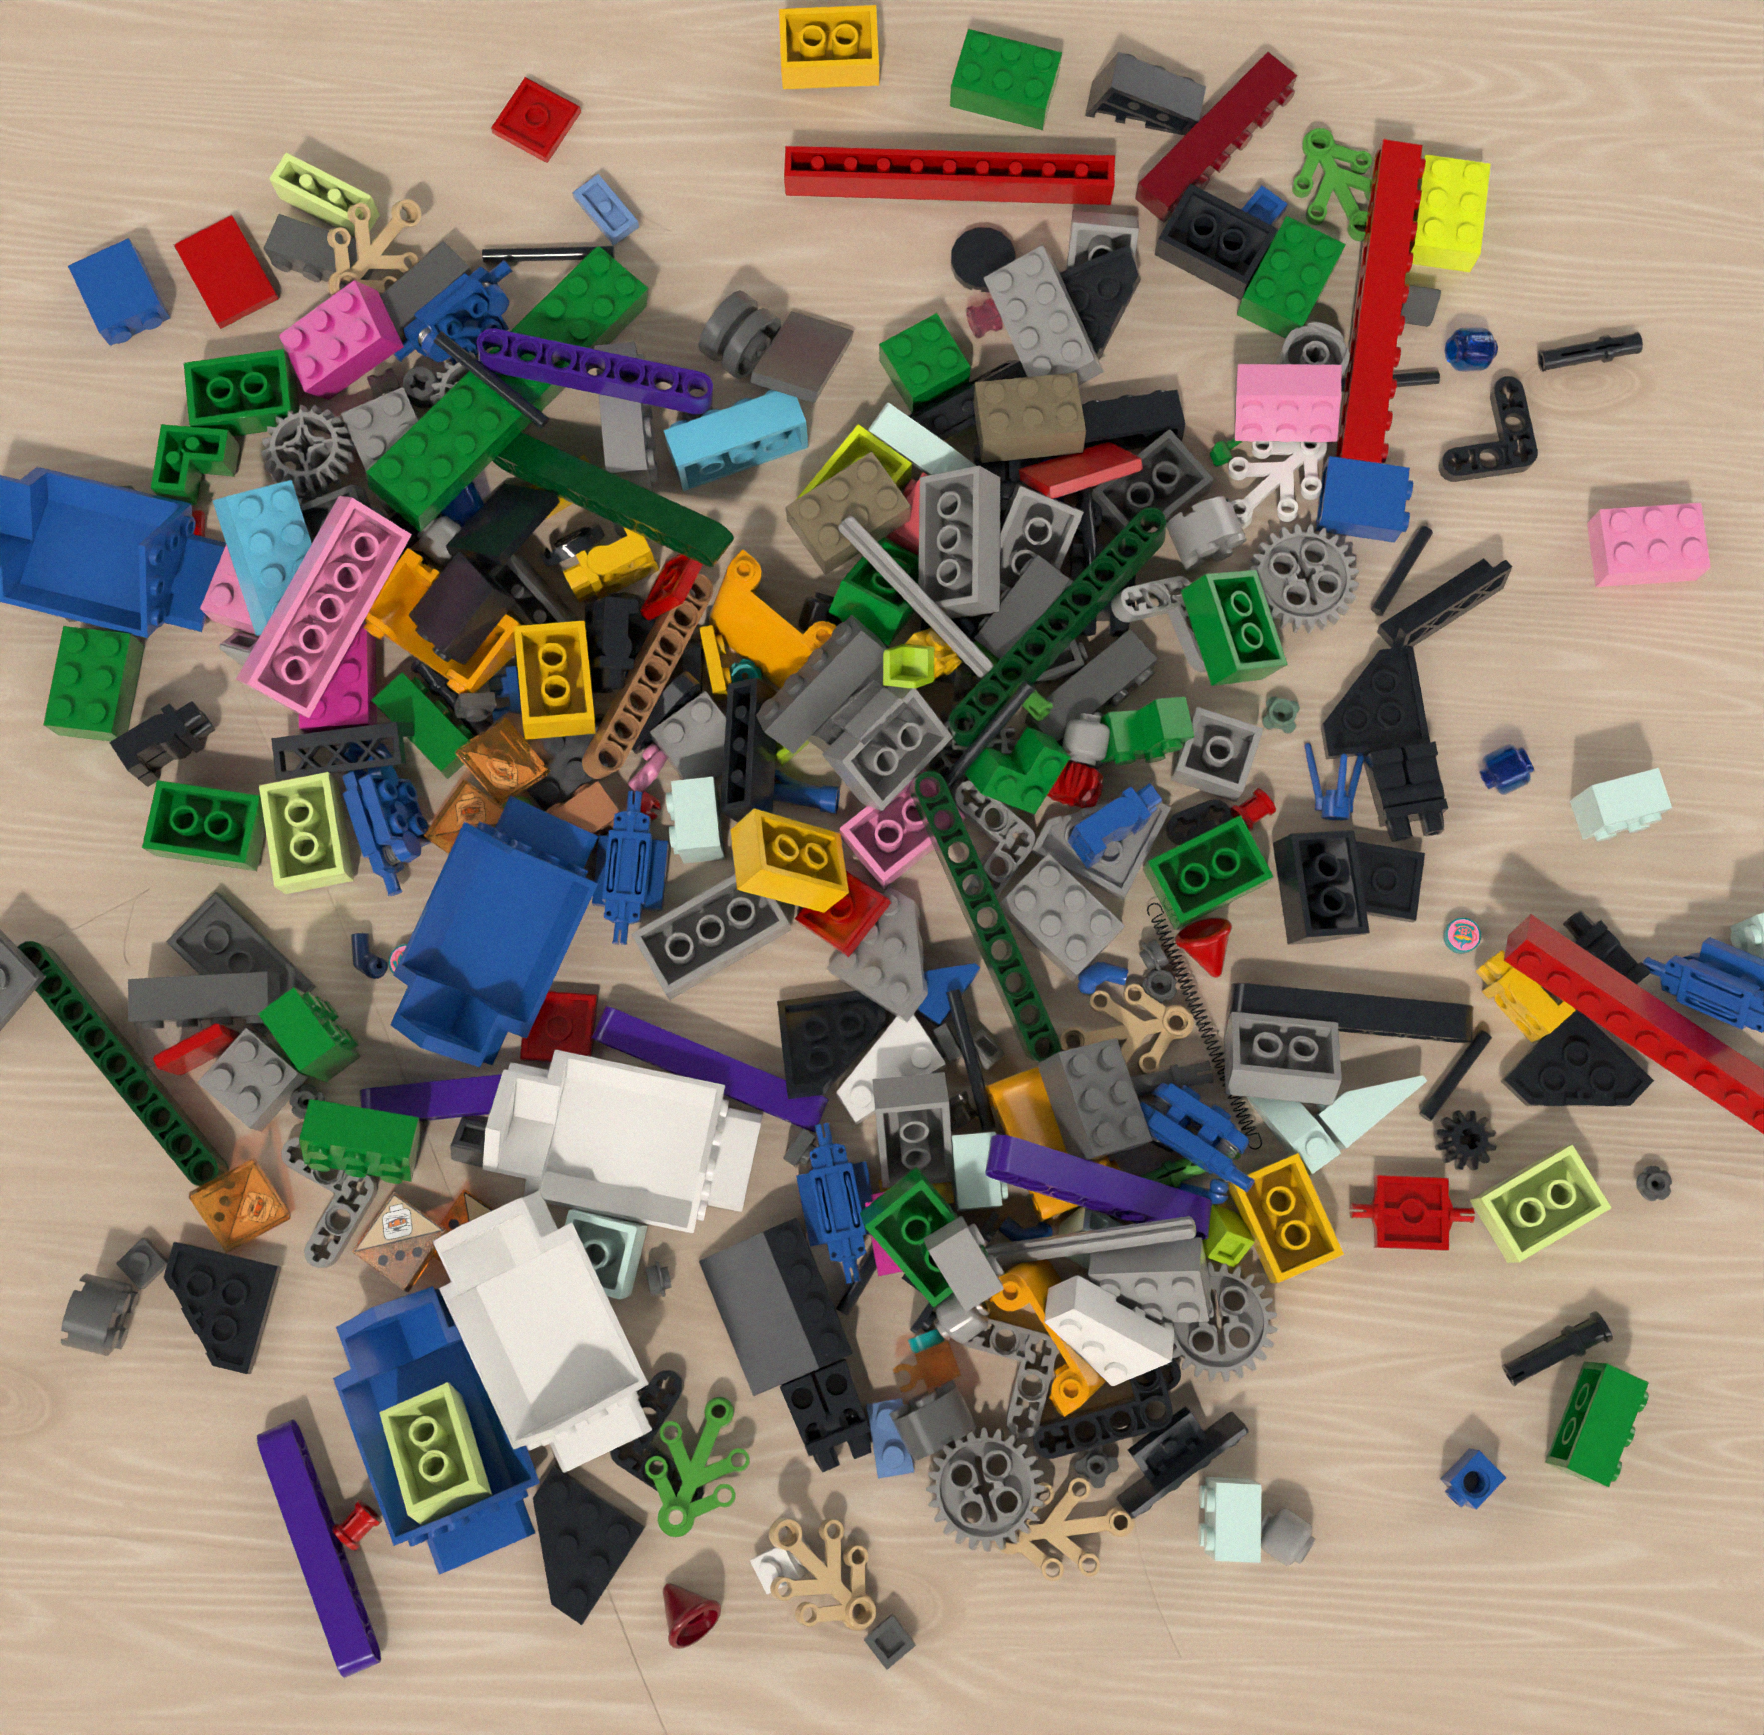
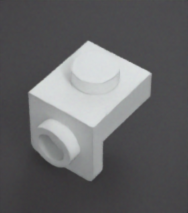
M802 1536V1542L811 1550L810 1546L805 1542ZM776 1547L750 1560L766 1594L771 1593L770 1586L776 1577L784 1576L792 1580H799L809 1572L790 1551ZM782 1582L778 1589L786 1586L787 1583Z

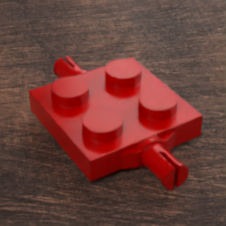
M1374 1176V1197L1371 1204L1350 1203L1349 1210H1364V1212H1349L1350 1218L1371 1219L1374 1226V1248L1449 1251V1232L1453 1222L1474 1223L1475 1216L1460 1215L1475 1214L1473 1207H1453L1449 1198V1178Z

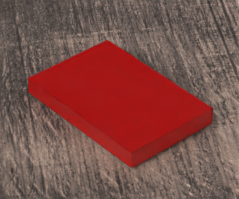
M232 215L174 244L176 251L220 329L279 299Z
M1106 442L1083 449V453L1067 454L1019 469L1020 481L1047 497L1054 499L1140 472L1142 470V461L1140 457L1111 442Z

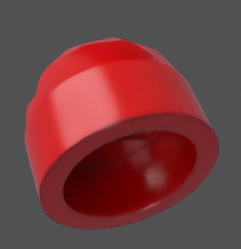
M644 791L640 812L649 816L651 821L658 818V815L652 812L651 808L662 810L661 803L654 795Z

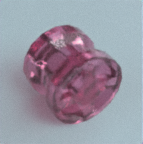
M992 298L985 300L979 307L972 305L966 308L967 321L976 339L984 337L986 332L990 330L997 332L1003 329L1001 316Z

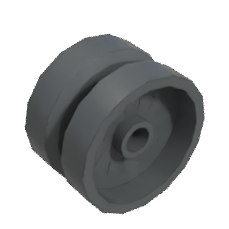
M739 290L727 297L714 311L701 333L698 344L699 350L713 361L718 362L722 360L724 370L733 377L742 379L754 370L781 328V319L765 308L758 310V302L747 293Z

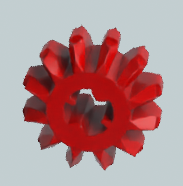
M1075 761L1068 762L1047 796L1053 801H1058L1072 807L1076 806L1083 809L1094 807L1102 793L1104 776L1095 768L1087 767L1086 764H1078Z

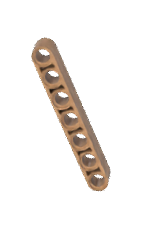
M698 574L691 587L695 592L696 598L689 592L683 604L659 615L634 661V669L630 670L624 679V689L618 690L583 756L582 767L588 776L594 779H602L619 770L626 761L712 598L713 585L705 575ZM674 614L680 618L682 626L676 622ZM659 641L666 646L667 653L661 649ZM645 669L651 673L653 681L646 677ZM630 697L636 700L638 709L631 705ZM614 725H617L622 730L623 738L616 734ZM599 753L603 754L606 757L608 762L607 767L601 764L599 760Z

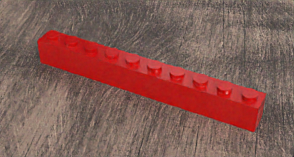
M1383 139L1375 153L1349 348L1350 357L1346 371L1335 457L1374 463H1385L1387 459L1389 444L1384 443L1385 431L1390 430L1393 419V412L1388 411L1389 400L1394 398L1397 388V379H1392L1394 367L1397 368L1401 357V347L1396 346L1398 336L1402 335L1405 325V316L1401 315L1402 304L1406 303L1409 294V284L1405 283L1406 273H1409L1411 270L1414 256L1413 252H1409L1410 241L1415 239L1418 222L1413 221L1414 210H1417L1420 205L1422 190L1417 189L1418 179H1421L1424 174L1426 159L1421 158L1423 145Z
M785 146L786 196L1111 205L1115 187V155Z
M1530 914L1508 935L1503 961L1764 1134V1069L1534 915Z

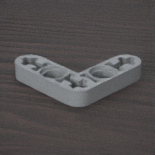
M1176 576L1125 588L1114 596L1111 600L1112 611L1123 622H1133L1168 613L1188 663L1195 671L1206 672L1198 643L1195 640L1194 631L1186 623V617L1189 618L1181 590L1191 584L1187 578ZM1174 591L1175 593L1179 592L1178 595H1174L1172 597L1170 596V592ZM1148 592L1153 593L1157 597L1159 606L1151 603ZM1137 602V606L1134 608L1127 606L1129 603Z
M960 781L950 791L956 806L970 822L994 841L980 861L989 881L994 882L992 888L997 897L1035 845V834L1024 821L1000 801L982 795L971 781ZM971 789L970 797L977 803L983 804L978 808L971 802L962 803L964 796L961 794V791ZM990 808H995L1000 813V822L993 828L989 827L985 822V814ZM1013 833H1023L1021 835V840L1024 842L1023 845L1012 847L1015 843V839L1012 837ZM1012 847L1009 852L1010 854L1001 851V848L1010 849ZM999 856L1005 862V870L1000 876L996 877L990 871V863L995 857ZM971 875L963 883V889L969 895H973V892H971L973 887L978 888L979 886L976 878Z
M299 1137L292 1138L283 1145L281 1150V1158L284 1164L336 1194L304 1249L305 1258L310 1265L317 1268H327L339 1260L376 1197L378 1184L375 1178L368 1174L364 1178L347 1175L344 1170H339L334 1180L325 1181L320 1171L311 1169V1173L308 1172L310 1167L308 1166L309 1164H304V1160L298 1159L294 1162L295 1155L291 1153L294 1147H301ZM363 1179L366 1180L364 1187L368 1189L367 1194H359L353 1202L360 1205L358 1210L350 1205L341 1203L343 1198L352 1200L356 1192L352 1187L354 1182L361 1183ZM344 1209L349 1213L351 1221L346 1229L337 1230L332 1224V1218L336 1211ZM326 1229L330 1234L341 1236L339 1242L331 1239L328 1244L327 1251L331 1253L330 1257L321 1258L318 1261L319 1253L315 1251V1247L317 1245H325L330 1237L323 1235L324 1230Z
M989 1319L988 1323L994 1325L989 1335V1347L982 1346L981 1344L985 1338L978 1336L973 1337L971 1341L960 1344L1020 1361L1006 1416V1425L1008 1430L1018 1438L1026 1439L1032 1437L1040 1425L1056 1360L1057 1346L1052 1338L1044 1333ZM1003 1329L1012 1331L1016 1338L1014 1347L1008 1351L1000 1350L995 1343L997 1333ZM1040 1339L1046 1340L1045 1346L1050 1348L1049 1356L1043 1355L1039 1365L1047 1366L1045 1374L1036 1369H1025L1026 1361L1034 1364L1036 1353L1030 1351V1347L1032 1344H1038ZM1028 1375H1036L1041 1380V1391L1035 1396H1028L1022 1391L1021 1382ZM1017 1397L1027 1402H1038L1037 1410L1029 1406L1027 1416L1033 1421L1031 1427H1025L1023 1432L1017 1431L1018 1425L1013 1422L1014 1416L1022 1414L1024 1406L1022 1404L1016 1405Z

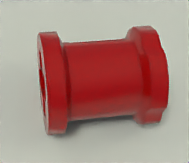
M1260 788L1252 792L1253 796L1241 805H1233L1230 808L1232 818L1234 819L1241 815L1249 832L1253 830V825L1266 815L1271 816L1276 812L1273 801Z
M358 1500L355 1503V1509L341 1524H335L332 1528L336 1537L354 1551L360 1547V1540L372 1527H377L382 1522L381 1517L362 1500Z

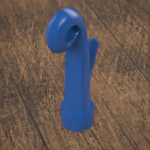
M775 769V777L781 783H774V801L820 809V812L837 814L840 800L839 786L823 785L820 787L791 778Z

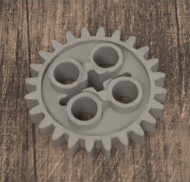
M1296 524L1292 534L1285 527H1282L1279 532V538L1271 533L1267 539L1268 544L1261 542L1257 549L1260 554L1254 553L1251 562L1256 566H1250L1249 570H1257L1273 620L1277 617L1281 619L1280 629H1283L1287 623H1292L1293 633H1297L1301 625L1305 626L1307 633H1311L1316 623L1321 630H1324L1327 626V619L1331 623L1336 624L1339 620V614L1345 615L1349 610L1347 604H1352L1356 598L1352 591L1357 590L1359 583L1351 579L1358 575L1359 569L1349 568L1356 558L1355 556H1344L1349 547L1347 544L1341 547L1335 545L1339 537L1338 535L1333 536L1330 540L1325 538L1326 528H1323L1317 535L1314 534L1312 524L1309 525L1306 532H1302L1299 524ZM1291 552L1295 553L1297 560L1290 554ZM1305 553L1317 555L1319 563L1308 561ZM1273 565H1284L1288 570V574L1282 575L1277 573ZM1318 583H1327L1332 588L1333 593L1322 592L1318 587ZM1286 595H1297L1301 599L1302 604H1291ZM1310 597L1316 603V605L1311 604Z
M1208 1262L1207 1270L1211 1290H1216L1219 1316L1221 1319L1227 1320V1323L1221 1329L1226 1352L1224 1355L1219 1353L1215 1325H1209L1208 1322L1167 1323L1174 1327L1173 1345L1176 1349L1173 1351L1172 1359L1182 1355L1184 1361L1181 1369L1185 1370L1191 1364L1194 1365V1377L1196 1378L1205 1370L1208 1371L1209 1382H1213L1217 1372H1221L1224 1382H1228L1230 1371H1234L1239 1379L1244 1377L1242 1368L1244 1365L1251 1371H1255L1257 1368L1253 1361L1254 1357L1262 1361L1266 1360L1267 1356L1261 1348L1262 1346L1267 1348L1274 1346V1343L1266 1338V1335L1277 1332L1278 1328L1268 1325V1321L1276 1318L1277 1313L1266 1311L1265 1307L1272 1303L1273 1299H1261L1260 1294L1265 1286L1260 1285L1256 1288L1251 1286L1255 1275L1251 1274L1244 1280L1240 1278L1241 1267L1238 1266L1233 1274L1228 1273L1227 1263L1222 1264L1219 1272H1215L1212 1263ZM1235 1292L1239 1294L1243 1301V1306L1240 1310L1231 1311L1225 1307L1223 1297L1226 1293ZM1211 1298L1209 1320H1211L1214 1316V1309ZM1232 1329H1242L1247 1333L1248 1344L1246 1347L1237 1348L1230 1343L1229 1333ZM1197 1333L1209 1335L1212 1340L1211 1350L1207 1352L1196 1350L1192 1343L1193 1336Z
M982 1427L980 1438H977L975 1432L972 1431L967 1434L968 1441L965 1442L961 1438L955 1442L956 1448L952 1449L944 1445L943 1450L947 1457L945 1460L934 1457L933 1460L940 1467L939 1472H928V1475L937 1480L936 1485L927 1487L926 1491L935 1493L937 1499L928 1504L929 1507L940 1508L941 1510L934 1518L935 1522L945 1520L948 1522L944 1528V1534L948 1535L956 1530L955 1543L961 1544L968 1537L969 1549L975 1550L979 1541H982L984 1551L990 1552L993 1541L996 1542L1000 1550L1006 1549V1537L1017 1544L1019 1543L1017 1534L1019 1529L1024 1533H1031L1026 1522L1028 1519L1040 1520L1039 1516L1033 1512L1034 1506H1045V1503L1036 1497L1037 1493L1046 1491L1047 1487L1036 1484V1479L1042 1477L1044 1471L1032 1469V1466L1039 1459L1037 1456L1025 1457L1029 1449L1027 1444L1015 1448L1017 1436L1012 1434L1004 1442L1003 1430L997 1429L994 1437L991 1438L989 1429ZM998 1455H1003L1007 1460V1470L1001 1476H995L990 1468L991 1461ZM978 1456L982 1459L985 1481L994 1484V1490L989 1492V1496L998 1519L996 1522L991 1520L987 1496L979 1494L978 1489L984 1487V1483L975 1461ZM967 1465L972 1471V1480L968 1485L961 1487L956 1481V1473L960 1467ZM1007 1492H1013L1018 1499L1017 1508L1011 1513H1005L1000 1505L1001 1497ZM972 1502H977L981 1506L983 1514L978 1522L972 1524L966 1518V1508Z

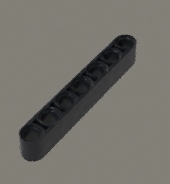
M1233 983L1231 984L1229 1019L1231 1012L1336 1022L1338 1023L1339 1032L1451 1043H1471L1474 1006L1323 990Z

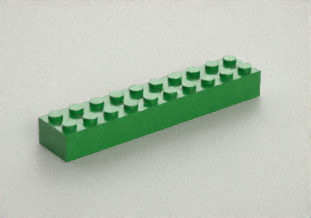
M597 246L510 332L594 349V346L607 345L647 307L649 288L600 246ZM493 347L488 353L496 354L502 349ZM525 354L520 357L524 361H531L535 358L532 354ZM559 361L554 364L557 368H565L570 365L565 361ZM469 371L366 471L369 489L421 532L532 421ZM493 372L541 412L566 388Z

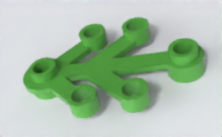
M1316 128L1308 132L1303 139L1302 150L1307 158L1301 174L1294 180L1292 192L1299 198H1305L1311 193L1313 188V180L1311 178L1318 163H1320L1325 176L1314 203L1308 207L1306 220L1311 225H1320L1324 222L1327 215L1326 206L1332 191H1334L1349 220L1347 226L1349 236L1355 241H1364L1365 232H1360L1355 227L1361 226L1365 230L1368 212L1360 211L1348 186L1363 191L1365 197L1369 200L1372 179L1359 174H1364L1369 170L1372 157L1366 151L1357 152L1335 144L1330 131L1324 128ZM1319 144L1323 147V149H1318L1313 145ZM1334 159L1350 163L1353 172L1339 168ZM1356 160H1363L1366 165H1359ZM1304 183L1308 188L1301 189L1297 184ZM1312 211H1319L1322 216L1315 217Z
M715 1397L706 1404L704 1414L707 1423L691 1462L681 1439L682 1429L680 1425L674 1421H668L660 1428V1437L664 1443L668 1444L682 1479V1485L677 1497L666 1476L668 1472L666 1461L662 1457L654 1456L646 1462V1474L653 1479L663 1503L658 1512V1524L660 1529L670 1537L686 1535L692 1529L696 1517L718 1507H730L735 1502L736 1493L733 1487L729 1484H720L715 1488L712 1495L691 1503L696 1488L733 1471L743 1472L750 1464L748 1453L744 1449L736 1448L729 1453L727 1458L705 1467L720 1429L728 1426L734 1417L733 1406L726 1398ZM717 1405H722L726 1409V1413L722 1418H715L712 1415V1410ZM670 1426L678 1430L677 1437L672 1440H668L664 1436L666 1428ZM739 1453L745 1456L746 1462L743 1466L735 1467L732 1464V1458L735 1454ZM659 1461L663 1464V1471L659 1475H653L650 1472V1466L653 1462ZM722 1489H728L732 1493L730 1501L726 1503L720 1502L717 1497ZM676 1510L682 1512V1522L678 1525L671 1524L669 1521L670 1514Z

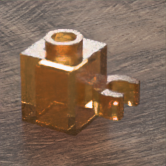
M948 1340L914 1353L917 1364L911 1366L907 1363H901L892 1369L894 1374L900 1371H907L911 1376L908 1384L899 1387L901 1392L912 1390L916 1386L917 1381L924 1379L926 1387L929 1389L962 1376Z

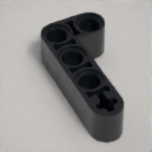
M1160 1367L1155 1369V1376L1151 1382L1140 1383L1135 1377L1129 1379L1134 1395L1132 1397L1071 1413L1065 1417L1060 1416L1041 1422L1033 1435L1036 1452L1041 1457L1054 1459L1166 1427L1172 1420L1173 1409ZM1152 1401H1159L1165 1405V1412L1158 1419H1151L1145 1414L1146 1406ZM1117 1411H1124L1130 1415V1422L1123 1429L1114 1428L1110 1424L1112 1414ZM1081 1421H1089L1094 1424L1095 1432L1091 1437L1083 1439L1075 1434V1426ZM1068 1425L1069 1437L1072 1443L1066 1444V1437L1057 1438L1053 1448H1049L1046 1442L1040 1443L1044 1439V1432L1051 1431L1052 1436L1063 1435L1064 1430L1062 1426Z

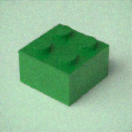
M937 313L879 344V361L911 413L968 383L970 380L971 366Z

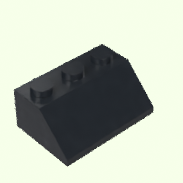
M1190 183L1158 238L1155 256L1242 300L1278 229Z
M1354 830L1294 833L1273 842L1288 945L1321 943L1370 933Z

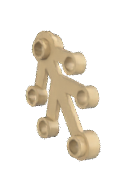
M410 199L398 201L393 205L391 220L371 244L368 223L371 217L369 207L363 203H357L349 207L347 215L348 219L354 224L357 261L351 268L347 248L351 241L349 232L342 227L329 231L327 241L334 248L336 272L330 276L328 281V290L331 296L340 291L339 285L341 281L348 285L354 280L377 290L381 295L386 291L384 288L385 281H389L393 285L397 279L392 276H386L379 280H360L369 269H399L401 272L407 273L410 269L404 265L405 257L411 260V268L419 262L418 257L412 252L400 255H381L402 228H409L419 223L421 219L420 207ZM356 208L361 209L363 212L362 220L356 217ZM401 208L407 213L406 220L400 217ZM336 232L343 236L342 244L336 242Z
M1131 984L1123 992L1125 1003L1130 1006L1140 1005L1157 1019L1142 1021L1112 1001L1107 992L1099 990L1091 995L1089 999L1090 1008L1097 1013H1106L1122 1025L1084 1032L1079 1027H1069L1062 1032L1059 1041L1061 1050L1066 1051L1072 1049L1066 1043L1067 1038L1070 1036H1075L1079 1040L1078 1047L1117 1038L1118 1041L1126 1039L1120 1049L1127 1065L1146 1035L1160 1033L1150 1052L1143 1054L1138 1060L1139 1070L1143 1074L1156 1072L1159 1069L1160 1059L1173 1040L1183 1039L1191 1033L1194 1027V1018L1186 1007L1182 1005L1166 1007L1147 995L1142 986ZM1129 990H1138L1140 999L1138 1001L1130 1000L1128 997ZM1103 996L1106 999V1006L1102 1008L1097 1007L1094 1004V997ZM1170 1018H1180L1182 1022L1181 1028H1172L1169 1023ZM1146 1057L1152 1058L1155 1062L1154 1069H1145L1143 1059Z
M1074 1477L1069 1481L1066 1493L1046 1520L1040 1524L1028 1525L1031 1530L1030 1534L1024 1533L1019 1529L1017 1531L1019 1543L1015 1544L1006 1541V1549L1000 1551L1010 1555L1020 1552L1041 1569L1043 1576L1047 1580L1057 1581L1064 1573L1061 1561L1056 1557H1047L1030 1542L1032 1540L1046 1539L1075 1562L1083 1575L1092 1577L1100 1570L1099 1559L1095 1554L1082 1550L1066 1536L1109 1531L1116 1537H1124L1132 1532L1135 1520L1131 1519L1121 1505L1112 1506L1104 1516L1065 1520L1078 1501L1086 1499L1090 1494L1089 1483L1082 1477ZM1037 1482L1036 1484L1049 1489L1048 1498L1042 1500L1047 1505L1053 1500V1488L1047 1482ZM1076 1482H1083L1085 1484V1492L1080 1496L1074 1495L1072 1492V1486ZM1034 1506L1033 1512L1036 1513L1040 1507ZM1118 1515H1124L1127 1519L1126 1526L1122 1529L1115 1528L1113 1523ZM1086 1558H1093L1095 1560V1567L1091 1571H1085L1082 1568V1562ZM1050 1562H1055L1059 1566V1571L1054 1576L1048 1575L1045 1571L1047 1564Z
M787 1518L776 1520L769 1531L771 1543L776 1548L790 1551L816 1579L792 1580L784 1576H778L772 1581L770 1586L773 1597L787 1601L793 1596L831 1594L840 1604L818 1607L810 1602H802L795 1611L797 1622L804 1626L812 1627L818 1622L842 1620L847 1628L855 1631L868 1628L875 1619L876 1606L873 1599L865 1593V1565L868 1561L866 1548L851 1544L844 1550V1562L851 1567L849 1591L841 1582V1539L844 1535V1527L840 1521L825 1519L819 1526V1535L825 1541L824 1565L802 1542V1529L796 1521ZM831 1524H834L836 1532L834 1536L829 1537L827 1529ZM785 1526L787 1536L784 1540H780L778 1532L780 1528ZM858 1549L860 1558L856 1563H853L852 1553ZM782 1582H786L788 1586L787 1592L784 1595H780L778 1591L779 1585ZM859 1604L861 1608L860 1614L854 1617L852 1615L853 1607ZM810 1607L812 1609V1617L805 1621L803 1617L804 1611Z

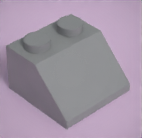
M1073 210L1066 270L1127 245L1131 246L1135 257L1139 233L1138 216Z
M705 691L652 729L650 734L654 743L662 750L669 763L683 780L713 777L715 780L722 775L726 717Z

